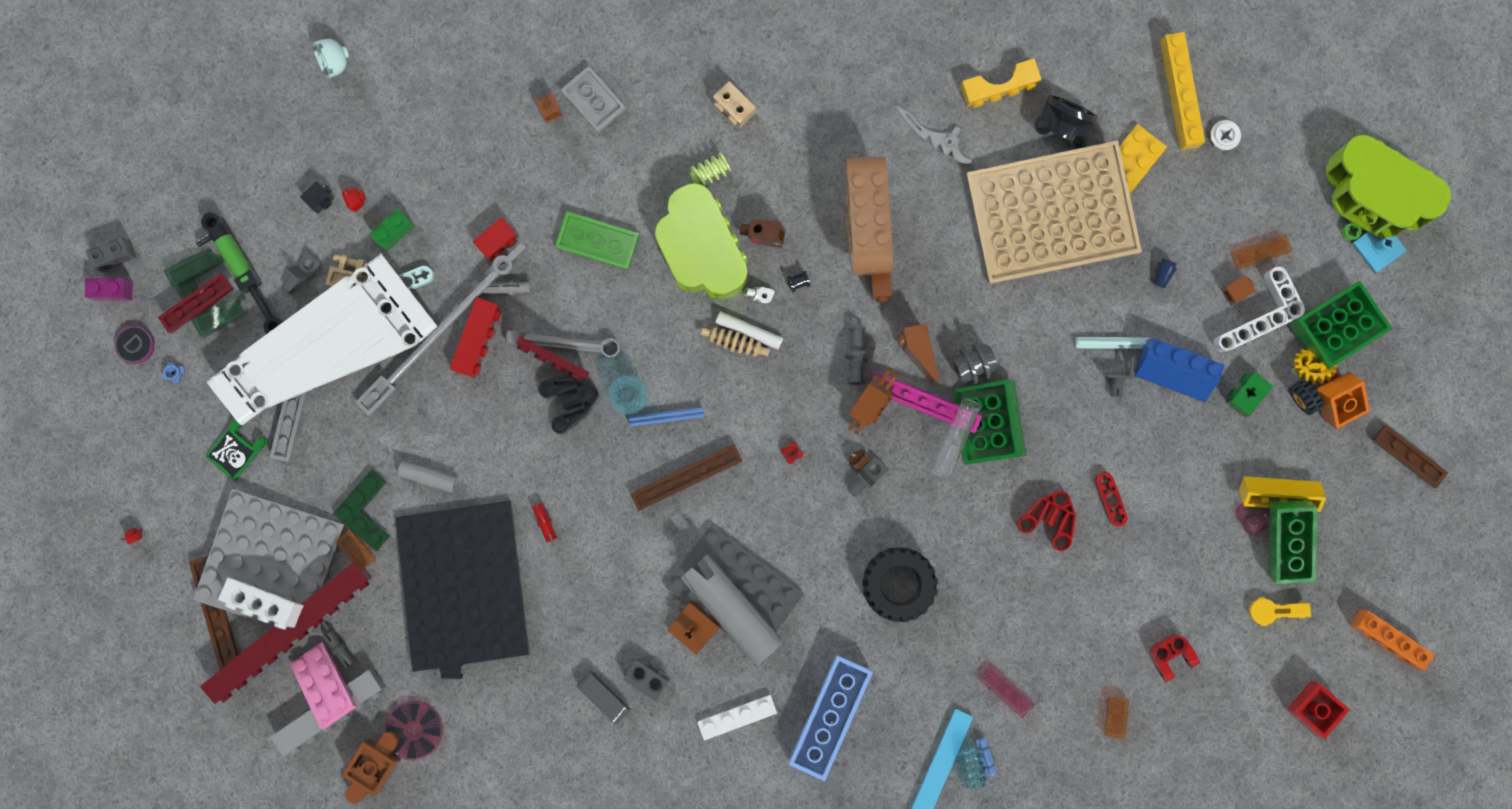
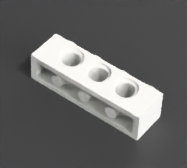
M227 578L218 599L225 602L224 606L236 610L238 607L242 609L241 613L248 616L256 614L258 615V620L269 623L271 620L275 622L274 626L281 629H286V627L294 628L304 606L232 578ZM278 607V613L275 615V610Z

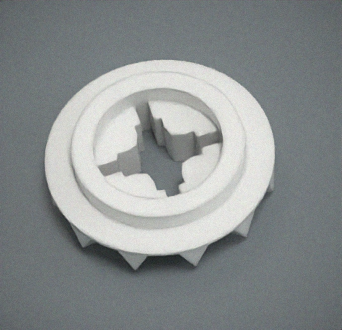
M1220 121L1210 131V140L1214 143V147H1218L1221 150L1233 149L1239 144L1241 139V131L1232 121ZM1230 131L1227 136L1229 140L1224 139L1221 141L1222 133Z

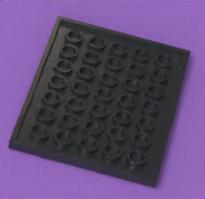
M511 501L395 517L412 672L530 655Z

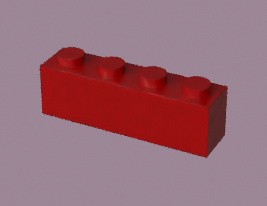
M476 297L450 365V370L471 378L479 375L482 368L480 364L481 359L488 352V340L492 339L495 333L494 324L500 320L502 314L500 306Z

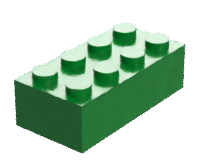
M1310 500L1270 502V578L1276 584L1316 582L1317 506Z

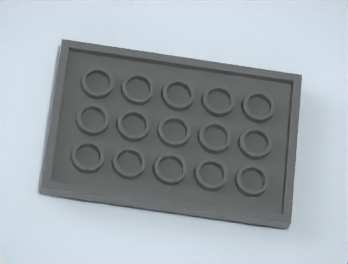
M710 525L665 586L685 603L689 604L692 600L715 619L681 579L691 568L705 578L697 563L709 554L776 632L804 595V593L712 525ZM721 626L720 629L727 633L726 630Z

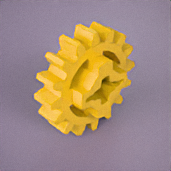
M1301 348L1300 354L1296 353L1293 362L1295 367L1294 373H1299L1298 378L1304 377L1305 381L1312 380L1313 385H1315L1316 381L1323 384L1324 379L1330 381L1331 376H1335L1338 367L1337 364L1327 369V366L1308 348L1307 350Z

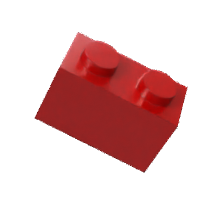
M500 217L479 235L473 243L491 262L496 257L503 255L502 251L507 247H513L517 243L516 239L519 236Z

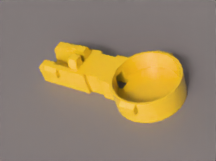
M1258 597V599L1250 604L1249 615L1255 623L1260 624V626H1267L1273 623L1276 618L1311 617L1310 603H1305L1304 601L1280 605L1274 604L1272 601L1265 599V597Z

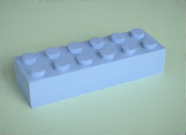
M838 654L835 655L788 760L790 766L823 781L826 780L872 676L873 671Z

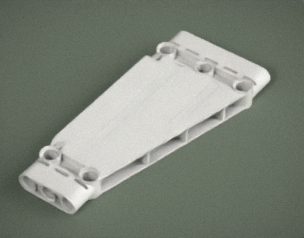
M380 254L362 268L357 269L351 276H347L255 342L243 351L238 359L228 363L223 370L207 380V383L237 422L243 426L264 409L416 347L438 326L386 258ZM368 267H370L375 276H373L372 273L368 270ZM365 272L368 275V279L366 282L361 283L358 277L360 273ZM380 282L387 289V291H385L383 287L379 284ZM392 297L397 302L399 307H397L396 304L393 302V300L391 299ZM385 303H390L392 306V310L389 313L382 311V306ZM403 313H405V314L407 315V317L411 320V322H409V321L407 320V318L403 315ZM415 328H417V330L421 333V335L423 336L422 338L417 333ZM412 333L415 335L416 340L413 344H408L406 336ZM235 365H239L241 368V372L237 376L232 371ZM259 396H263L265 398V404L263 406H259L257 404V398Z

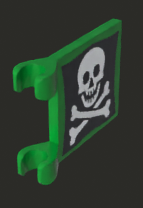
M236 419L232 421L227 431L206 455L210 462L233 481L238 479L256 455L268 443L267 439L259 437L252 446L237 433L242 425Z

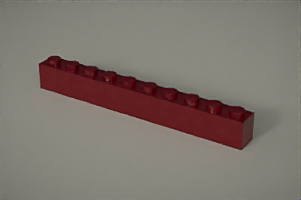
M357 559L301 604L304 606L294 628L286 627V629H281L276 626L272 627L199 687L214 704L220 700L224 703L233 696L231 691L235 688L239 691L248 683L246 679L250 676L255 678L263 671L262 666L266 663L270 666L278 659V653L281 651L286 653L294 646L292 644L294 640L298 638L300 641L309 634L307 630L310 627L317 628L324 622L323 617L329 614L331 616L340 609L338 605L344 601L346 604L354 598L353 593L357 589L362 591L370 585L368 581L372 578L371 574Z

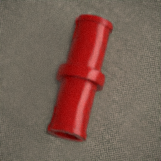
M539 503L540 512L537 505L531 508L538 521V528H541L546 543H549L551 538L554 541L558 537L552 527V519L548 517L544 504Z

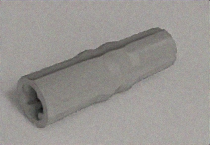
M405 461L400 463L397 472L399 477L454 493L458 484L457 477Z

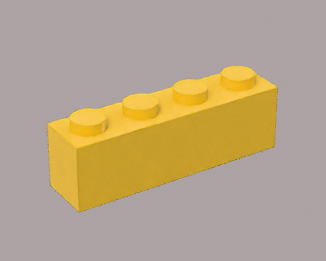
M1244 476L1239 488L1242 504L1248 507L1270 508V502L1310 500L1317 506V512H1321L1326 500L1321 482Z

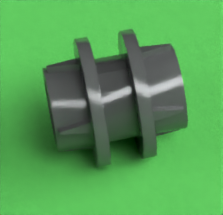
M978 343L972 344V352L969 353L963 347L959 349V355L952 357L954 370L959 380L963 383L971 381L972 384L978 383V375L982 374L985 379L991 378V372L998 370L994 352L986 344L979 346Z

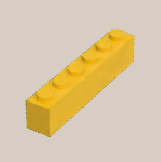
M1185 32L1167 34L1160 41L1180 151L1199 148L1205 143Z

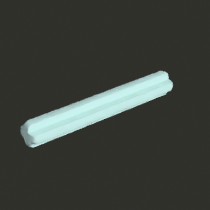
M1077 337L1075 345L1076 348L1143 349L1146 340L1151 338Z

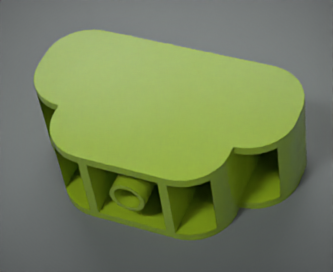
M1359 135L1352 138L1331 156L1326 166V177L1329 183L1335 187L1332 195V203L1335 210L1341 216L1378 238H1392L1403 230L1413 231L1420 229L1442 215L1451 200L1450 188L1443 179L1436 176L1432 171L1421 167L1417 162L1401 155L1399 151L1386 146L1382 141L1368 135Z
M688 184L677 189L671 195L668 202L670 214L658 222L655 230L659 248L677 285L682 290L691 293L705 289L708 295L718 300H725L739 294L747 283V258L743 250H738V239L734 232L730 233L729 231L731 230L730 223L726 215L722 216L721 214L723 212L718 198L714 199L711 192L701 184Z

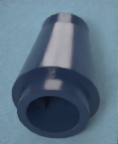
M1162 259L1161 263H1158L1154 285L1166 288L1177 270V263Z

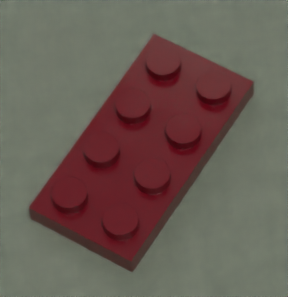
M517 336L514 341L517 344L516 349L527 354L529 351L534 353L535 359L543 363L547 360L552 363L551 367L559 371L567 370L569 372L568 376L580 381L581 378L587 379L590 373L521 336Z

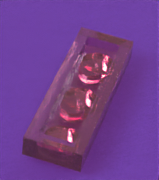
M991 664L978 678L1022 719L1035 705Z

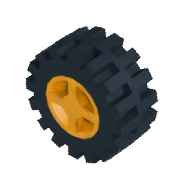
M1305 379L1299 380L1288 388L1290 396L1305 414L1310 416L1324 406L1317 390Z

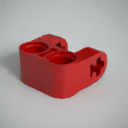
M1169 635L1152 645L1149 650L1154 666L1166 683L1175 678L1168 661L1181 654L1190 668L1200 664L1194 649L1187 639L1181 635ZM1179 639L1180 646L1175 649L1173 642ZM1162 648L1164 654L1161 658H1158L1157 650Z

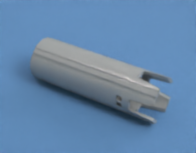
M707 554L697 563L705 578L691 568L681 579L754 664H760L782 644L783 639L714 559Z

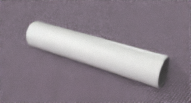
M720 311L715 322L779 350L783 341V337Z

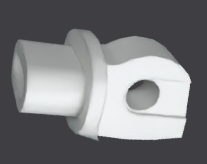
M765 287L745 288L743 295L749 296L752 301L757 300L760 303H769L775 291Z

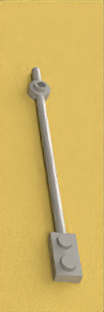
M520 242L507 256L501 255L496 257L493 262L494 270L388 378L381 375L355 403L368 416H371L397 390L393 383L467 309L476 297L499 275L511 273L513 270L512 261L526 247ZM502 263L507 264L505 269H501Z

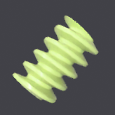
M718 153V160L714 156L711 157V163L705 159V166L699 162L697 163L698 169L691 166V173L689 172L694 184L701 183L703 186H706V180L713 183V176L720 180V173L726 177V170L730 172L731 170L725 157Z

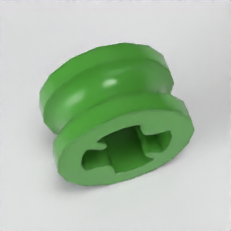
M1349 223L1341 231L1342 237L1347 241L1358 239L1362 233L1361 227L1355 223ZM1350 229L1355 230V233H1353L1354 237H1352V234H1348V231H1350Z

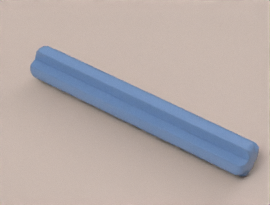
M698 407L630 416L628 421L629 425L633 427L703 418L704 409Z

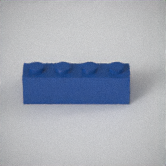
M1152 338L1146 340L1134 376L1205 402L1218 385L1225 365Z

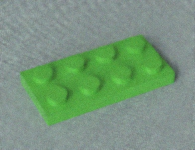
M566 211L555 248L629 270L639 233Z

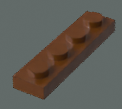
M1384 425L1372 440L1433 488H1437L1448 474L1446 470L1387 425Z

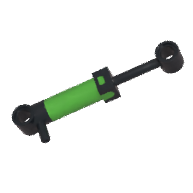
M213 212L204 214L201 218V225L208 233L195 241L196 245L201 247L213 240L235 277L234 281L239 290L246 294L250 292L266 318L263 329L268 334L273 330L275 324L278 323L280 325L284 321L273 317L257 290V287L263 283L257 273L250 267L228 230L225 220ZM216 220V225L211 228L212 221Z

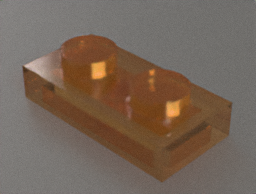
M351 529L335 542L352 563L358 559L366 568L377 559Z
M1108 696L1104 729L1105 736L1125 739L1129 699Z

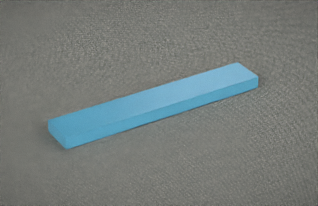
M956 708L954 709L911 809H934L973 716Z

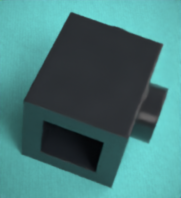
M317 181L300 196L317 214L323 209L329 208L334 199L330 194L332 190L325 183L321 185Z

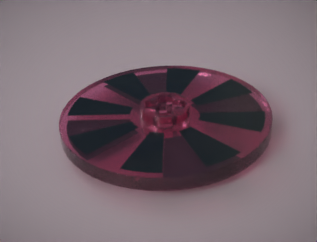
M409 701L402 703L392 710L385 722L384 733L392 731L398 735L399 743L393 751L395 755L405 760H420L432 754L439 746L443 736V724L438 712L432 706L421 701ZM412 725H414L415 729L418 728V732L415 733V736H413V733H409V729L412 728Z

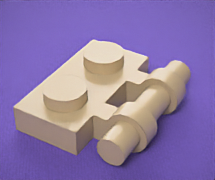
M335 254L333 262H337L339 265L338 268L330 266L325 285L332 287L343 278L351 276L354 272L347 271L346 267H356V271L367 264L366 261L351 259L347 255L340 256ZM360 273L358 280L361 283L366 282L368 276Z

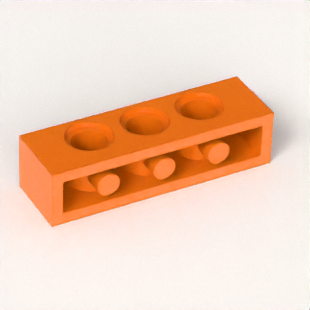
M1359 609L1349 625L1414 669L1425 671L1435 654L1368 610Z

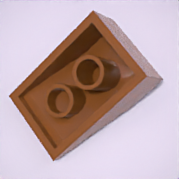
M927 324L903 328L899 334L900 336H898L900 348L903 347L904 352L931 384H935L939 381Z

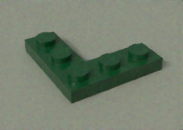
M370 470L333 514L375 551H378L390 536L367 517L362 510L387 482L374 470Z

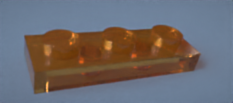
M1285 234L1232 251L1231 256L1236 270L1289 254L1292 252V249Z

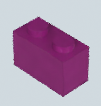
M85 278V298L94 301H132V281L124 278Z

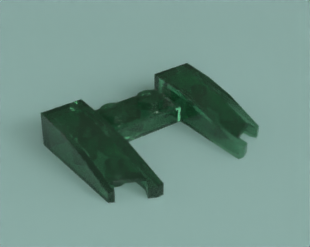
M207 249L163 271L171 286L177 290L180 298L183 300L199 289L195 279L225 263L223 257L216 259L210 255L212 250ZM243 293L213 308L209 307L194 317L191 321L199 336L206 338L246 315V311H241V300H246V295Z

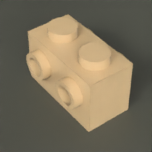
M730 81L713 96L714 107L720 113L723 111L728 116L727 120L733 126L737 125L741 128L756 113V107Z

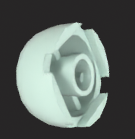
M321 39L313 43V47L317 46V50L314 51L317 62L322 71L324 68L329 74L326 75L328 79L341 74L345 70L347 65L346 58L349 55L344 46L341 47L333 39Z

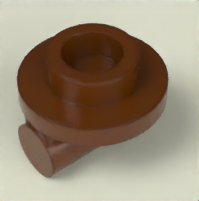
M860 450L851 454L849 465L858 472L871 458Z

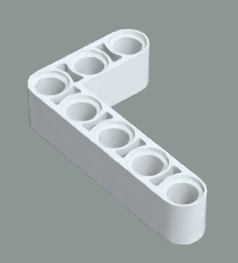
M1275 267L1264 275L1265 283L1278 308L1215 338L1213 345L1216 351L1223 353L1232 350L1304 314V305L1284 268ZM1273 272L1278 275V281L1274 280ZM1282 289L1287 292L1286 298L1281 294ZM1291 306L1294 307L1296 311L1295 315L1291 314L1290 312ZM1274 314L1277 315L1279 319L1278 323H1275L1273 320ZM1256 323L1262 326L1261 331L1256 329ZM1239 331L1245 334L1244 340L1239 337ZM1222 339L1228 342L1227 348L1222 346Z

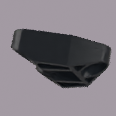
M573 378L545 380L540 383L538 388L540 395L547 399L558 395L561 396L574 390L578 391L561 398L564 409L582 403V406L566 411L564 414L553 419L551 426L557 434L568 432L586 418L599 397V392L594 386ZM547 384L553 387V392L550 395H545L542 391L543 387ZM588 389L595 391V397L591 400L585 397V392ZM559 420H563L566 423V428L563 431H558L555 427L556 422Z

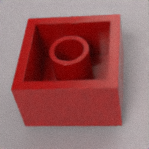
M1310 681L1287 708V711L1315 736L1326 739L1350 709L1323 685Z

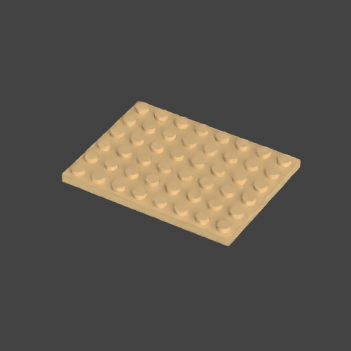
M1118 140L966 173L989 284L1142 252Z

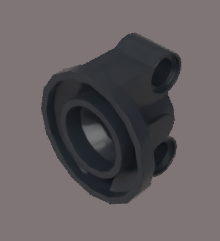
M1049 95L1042 114L1035 120V130L1041 135L1053 132L1058 136L1069 139L1073 149H1080L1087 145V137L1098 116L1074 102L1055 95ZM1047 121L1049 126L1046 129H1040L1038 127L1039 122ZM1076 136L1084 138L1080 144H1075L1073 139Z

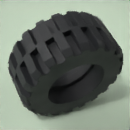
M904 547L888 548L876 554L869 561L867 568H865L862 579L863 594L868 605L881 617L893 622H908L909 620L918 619L920 615L928 611L927 609L930 605H933L934 597L938 592L936 589L938 579L935 576L934 567L931 566L930 561L921 553ZM895 566L909 568L916 575L918 581L915 595L903 603L889 600L882 591L881 583L884 574Z

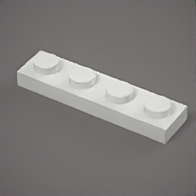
M770 694L698 721V725L705 741L777 714Z

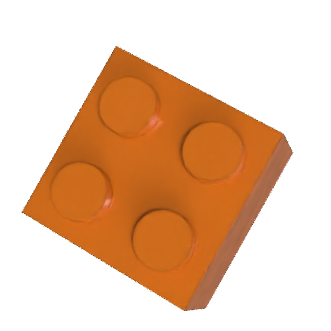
M1351 372L1316 389L1324 404L1321 408L1322 419L1336 429L1370 412L1365 383Z

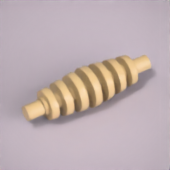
M717 327L711 330L703 328L701 331V335L709 337V342L711 343L717 340L716 345L720 346L722 342H725L723 348L726 350L729 344H731V352H735L736 346L739 347V354H742L743 349H746L745 355H750L752 351L754 352V357H757L759 354L768 357L770 349L762 347L759 341L756 345L753 344V338L746 342L747 335H743L742 340H740V332H736L735 337H732V330H729L728 334L725 335L726 329H721L719 333L717 332Z

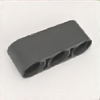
M589 671L577 684L578 689L613 723L618 724L630 711V708L592 671Z

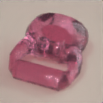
M1241 504L1236 508V516L1243 524V528L1248 535L1270 527V521L1264 508L1258 507V512L1244 517L1241 513L1254 507Z

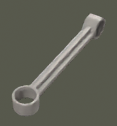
M506 331L505 343L515 344L514 341L517 336H521L542 347L602 353L607 358H615L620 353L619 343L612 338L600 342L528 334L519 331ZM606 343H616L618 350L614 355H608L604 352L603 348Z

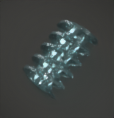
M965 745L960 747L962 752H959L957 756L963 757V759L958 761V763L965 765V767L959 770L966 773V775L961 776V779L967 780L966 783L962 784V787L976 789L986 786V777L983 776L985 770L982 768L984 762L981 760L983 755L980 753L981 746Z

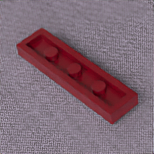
M220 273L164 312L158 319L167 332L172 334L233 291L234 287L227 277Z

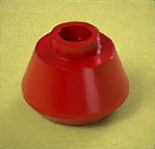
M357 187L344 188L342 192L345 204L351 212H357L365 205L364 201L367 199L362 189L359 190Z

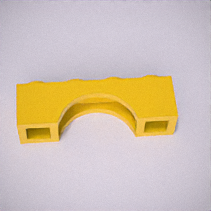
M1035 59L1016 64L1013 69L1012 79L1004 84H991L980 75L962 81L960 88L967 107L973 106V108L982 106L985 101L996 102L1002 99L1001 96H1015L1023 89L1031 91L1038 87L1037 85L1042 79Z

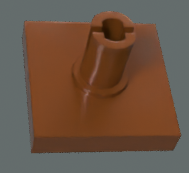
M691 600L667 631L697 655L721 625Z

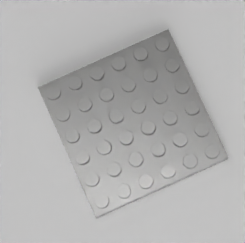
M232 489L193 600L258 620V615H245L241 613L242 609L238 607L236 610L224 606L225 602L218 600L227 578H232L302 604L324 586L345 524ZM278 607L275 610V615L278 613ZM270 620L267 624L274 625L275 622Z

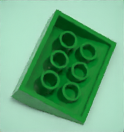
M1361 281L1349 285L1289 323L1298 339L1329 369L1393 329Z
M1002 380L953 389L956 404L983 414L975 433L959 427L965 465L1027 456L1015 380Z

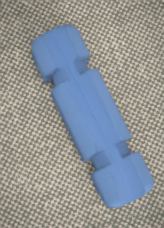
M979 738L976 740L977 748H980L978 752L983 767L985 766V775L987 777L994 776L997 771L995 766L992 765L994 761L990 748H987L988 741L986 738Z

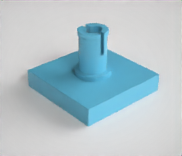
M1366 232L1351 243L1374 274L1407 251L1396 236L1382 239L1369 232Z

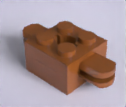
M889 367L883 377L875 373L851 409L849 415L854 420L848 429L852 430L858 421L861 422L854 432L858 435L864 425L869 427L871 422L875 424L895 394L892 392L894 388L892 384L899 373L895 372L889 382L886 381L892 368Z
M387 731L381 734L376 743L371 739H367L360 745L342 774V777L351 782L345 792V797L350 803H359L367 793L375 797L383 790L401 761V758L393 754L399 743V737L395 732Z

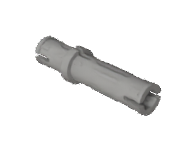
M509 280V282H492L481 294H531L532 285L531 281L514 282V280ZM473 282L472 289L474 290L481 282Z

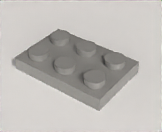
M590 66L561 89L563 95L598 134L626 110L625 105Z

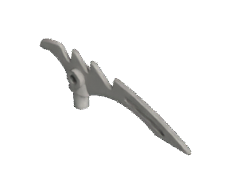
M899 106L895 107L907 125L922 140H925L927 137L930 138L934 149H937L940 145L944 156L952 152L955 161L964 164L972 162L959 149V139L957 136L961 131L960 128L955 126L951 133L935 132L921 125L912 113ZM906 114L911 118V120H912L922 131L918 130V129L910 122V120L906 117Z

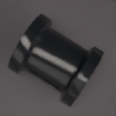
M802 271V274L793 277L787 276L792 293L804 286L810 287L806 271Z

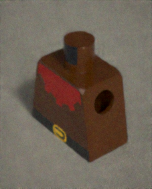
M752 219L750 225L741 224L739 233L740 235L748 236L752 243L783 248L786 229L779 221Z

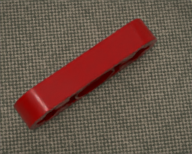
M1100 473L1095 478V484L1108 520L1113 526H1123L1127 522L1128 516L1114 478L1109 473ZM1102 476L1109 479L1107 487L1108 489L1113 488V491L1103 493V490L1107 489L1104 484H1100ZM1109 494H1113L1116 497V502L1113 505H1109L1106 502V497ZM1120 507V509H1116L1117 514L1123 517L1120 519V523L1114 521L1115 511L1112 510L1110 512L1109 508Z

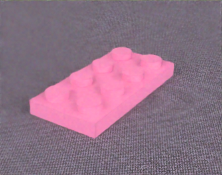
M319 643L290 663L321 729L327 728L357 707L325 643Z

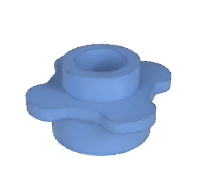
M169 362L163 370L162 377L165 380H171L174 384H178L185 369L183 366H176L174 362Z

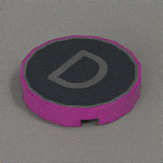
M129 326L121 330L114 344L119 358L132 364L145 362L151 357L155 349V341L151 332L139 326Z

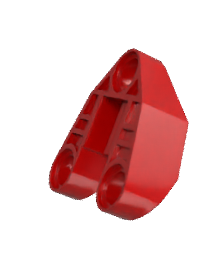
M1061 490L1037 499L1017 520V528L1022 533L1034 531L1040 520H1042L1048 506L1051 505L1043 523L1054 527L1061 511L1063 512L1051 539V545L1055 550L1065 551L1070 547L1073 539L1076 515L1070 496ZM1057 494H1063L1065 497V502L1062 505L1057 504L1055 501ZM1024 519H1028L1031 522V527L1028 530L1021 528V521ZM1058 537L1065 539V545L1062 548H1058L1055 544V540Z

